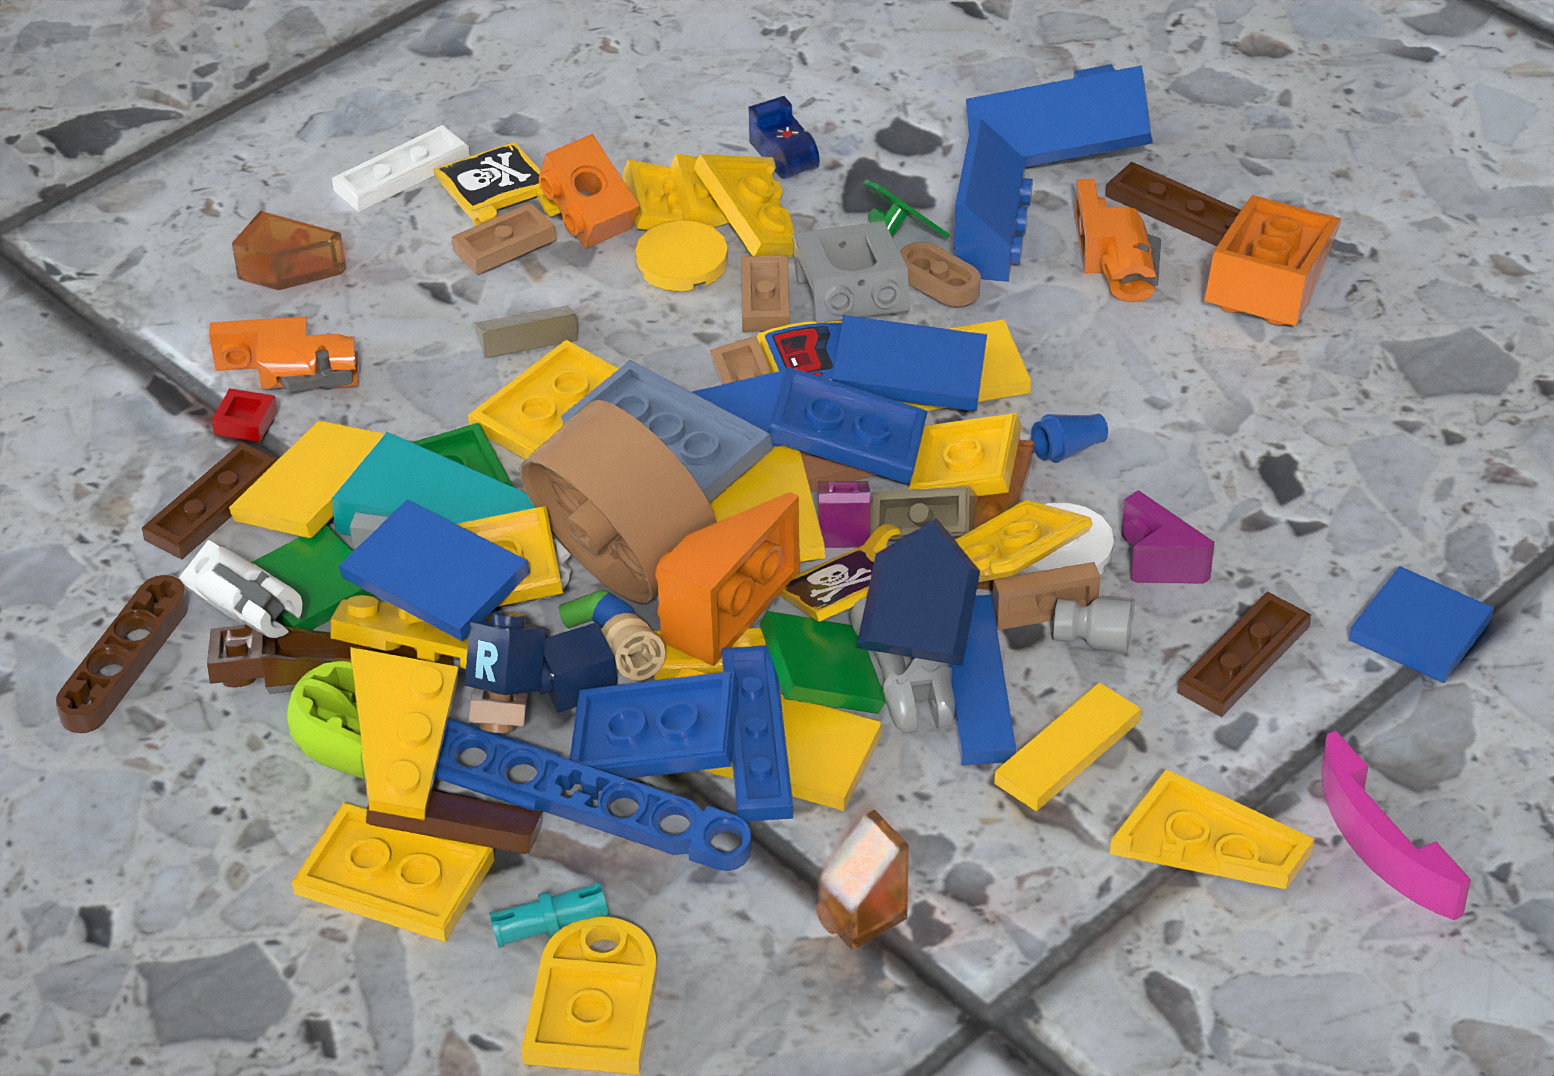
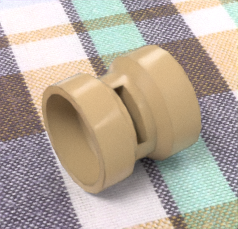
M634 613L618 614L609 619L601 629L615 656L616 669L622 676L630 680L641 681L652 677L660 670L666 655L664 643L641 617Z

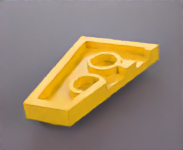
M700 154L693 169L752 256L788 255V258H791L794 254L792 233H795L789 210L782 207L780 203L783 190L781 183L775 181L772 175L776 168L773 157Z
M350 647L369 810L425 820L457 685L459 667Z

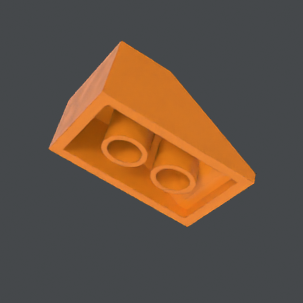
M1251 195L1214 250L1204 301L1216 304L1227 312H1246L1263 317L1271 324L1296 326L1309 304L1340 226L1341 218Z
M791 492L690 533L672 551L666 552L660 558L656 567L655 578L658 580L659 605L657 614L660 618L661 640L663 643L715 666L722 658L721 649L731 648L800 572L798 495Z

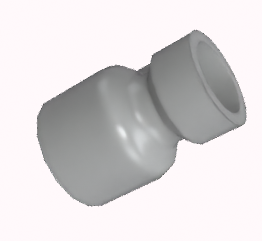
M1102 595L1094 599L1090 605L1081 606L1077 600L1058 598L1054 617L1053 639L1073 642L1078 637L1086 639L1089 646L1095 650L1127 653L1131 623L1134 616L1135 599Z

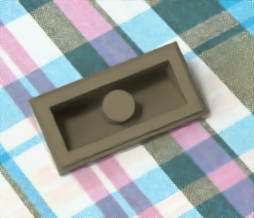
M567 305L475 323L485 358L557 345L565 340L570 342L578 340L576 315Z
M970 486L871 492L870 536L879 526L892 524L900 528L901 533L890 537L888 542L898 541L937 518L953 538H959L972 531L977 508V494Z

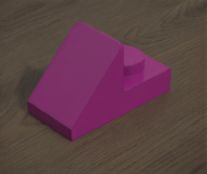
M818 481L819 526L825 548H855L864 545L870 537L869 482Z
M1139 490L1124 499L1121 536L1134 547L1131 580L1133 582L1204 584L1211 579L1215 544L1213 540Z

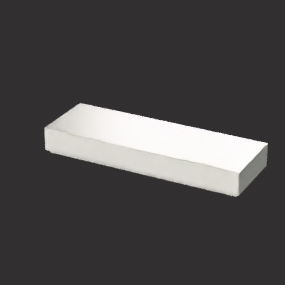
M441 125L333 177V190L360 212L434 176V168L470 157L469 146L444 125Z

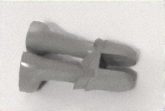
M867 597L856 602L850 611L849 617L857 637H859ZM873 651L884 676L883 694L896 727L903 733L917 731L918 718L915 701L927 699L936 728H947L952 725L955 717V696L951 682L953 671L948 663L914 658L907 668L903 656Z

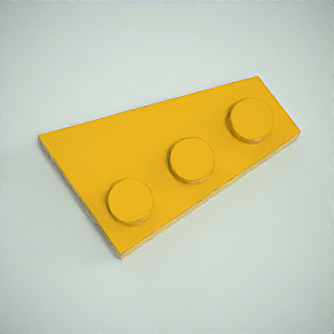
M354 596L347 600L342 599L331 617V639L384 651L394 650L405 645L414 647L417 651V658L435 662L439 659V655L442 654L460 658V668L466 669L468 637L462 642L425 621L407 625L404 610L391 603L378 602L376 598L371 596ZM492 611L484 620H492V614L495 611Z
M1166 769L1111 839L1110 854L1286 890L1311 856L1315 839Z

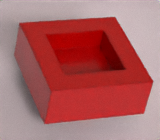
M229 388L212 418L214 435L261 442L277 412L275 395Z

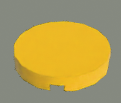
M686 220L665 222L648 229L638 239L635 249L637 269L642 271L643 278L651 285L669 291L684 292L694 290V284L705 281V286L714 283L725 272L728 263V247L724 236L709 225Z

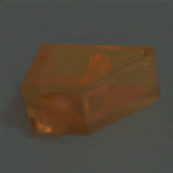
M259 211L232 242L238 279L275 290H282L342 275L346 270L342 235L340 232L264 211Z
M875 809L865 814L819 876V903L816 905L818 918L830 934L837 933L851 950L907 920L909 845Z

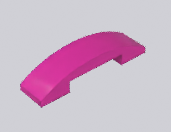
M1336 730L1327 734L1321 769L1322 787L1330 813L1347 843L1373 872L1402 895L1449 919L1456 920L1462 917L1465 911L1471 879L1437 841L1420 849H1417L1365 792L1369 766Z

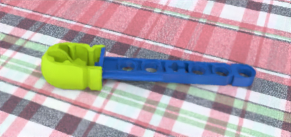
M337 661L324 663L308 671L295 685L291 693L287 710L290 735L308 758L323 766L365 779L351 662ZM450 717L448 718L434 777L436 779L531 811L538 809L672 855L689 854L690 861L717 870H736L743 866L750 858L752 850L750 827L744 819L737 815L710 806H706L703 812L692 800L562 758L559 753L498 733L483 731L480 727ZM469 748H479L487 754L483 763L475 767L462 766L457 762V757L462 751ZM517 765H530L537 771L534 779L524 784L513 783L507 778V773ZM574 784L581 785L582 792H574L571 798L564 797L563 790H571ZM620 798L632 799L639 805L636 813L627 818H618L611 815L608 807L612 802ZM592 799L598 800L597 808H593ZM671 815L683 816L690 822V827L687 831L679 835H668L659 828V825L663 819ZM731 832L741 838L742 844L733 852L724 853L714 849L711 841L719 833Z

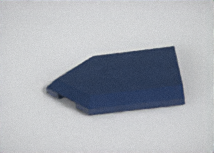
M937 518L876 553L857 648L963 666L980 570Z

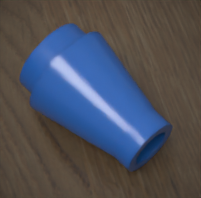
M1099 413L1092 415L1046 414L1042 417L1041 421L1035 422L1031 429L1032 446L1037 456L1042 460L1050 459L1054 463H1058L1094 444L1105 442L1108 437L1107 422Z

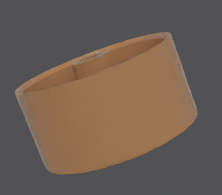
M595 400L589 402L529 455L519 468L521 481L529 499L535 508L546 506L551 531L561 544L601 583L616 594L637 604H647L658 595V580L655 578V571L660 558L666 552L672 551L686 535L717 523L705 494L676 455L639 420L625 410L606 401Z

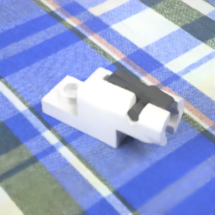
M210 540L205 543L178 578L187 590L241 625H248L270 638H278L289 632L275 621L282 610L289 612L298 619L302 613L303 603L301 596L293 588L257 565L250 563L232 550L218 546Z

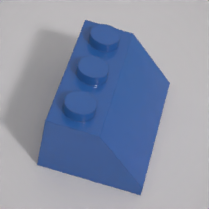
M972 118L955 203L954 256L974 266L979 271L982 280L1009 282L1012 263H1021L1023 236H1017V234H1026L1028 207L1022 206L1031 205L1033 179L1025 178L1026 159L982 119Z

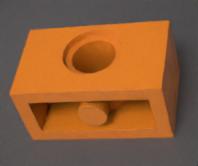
M593 134L546 153L539 174L540 187L544 195L550 200L553 199L560 209L568 232L573 236H577L585 249L632 229L640 205ZM579 191H586L592 196L584 195Z

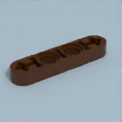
M160 575L146 580L66 681L56 696V706L60 722L65 729L73 733H87L98 729L106 722L185 617L188 611V602L184 584L180 579L170 575ZM142 629L150 632L141 640L130 641L124 639V636L133 630ZM114 664L123 667L119 673L113 676L105 677L96 674L97 671L107 665Z

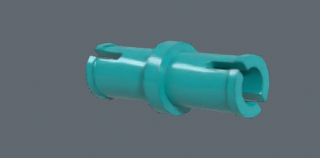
M600 882L555 896H550L549 891L538 894L539 900L497 912H489L498 948L548 933L549 938H552L555 933L570 923L599 916L609 917Z

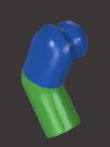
M606 590L595 591L559 605L561 620L568 629L589 621L597 622L603 628L605 623L615 615L622 613L635 614L634 609L628 603Z

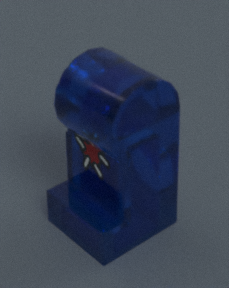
M785 96L748 107L749 143L762 157H773L776 166L774 171L780 178L786 179L807 170L818 169L820 157L816 142L808 131H804V128L792 115V104Z

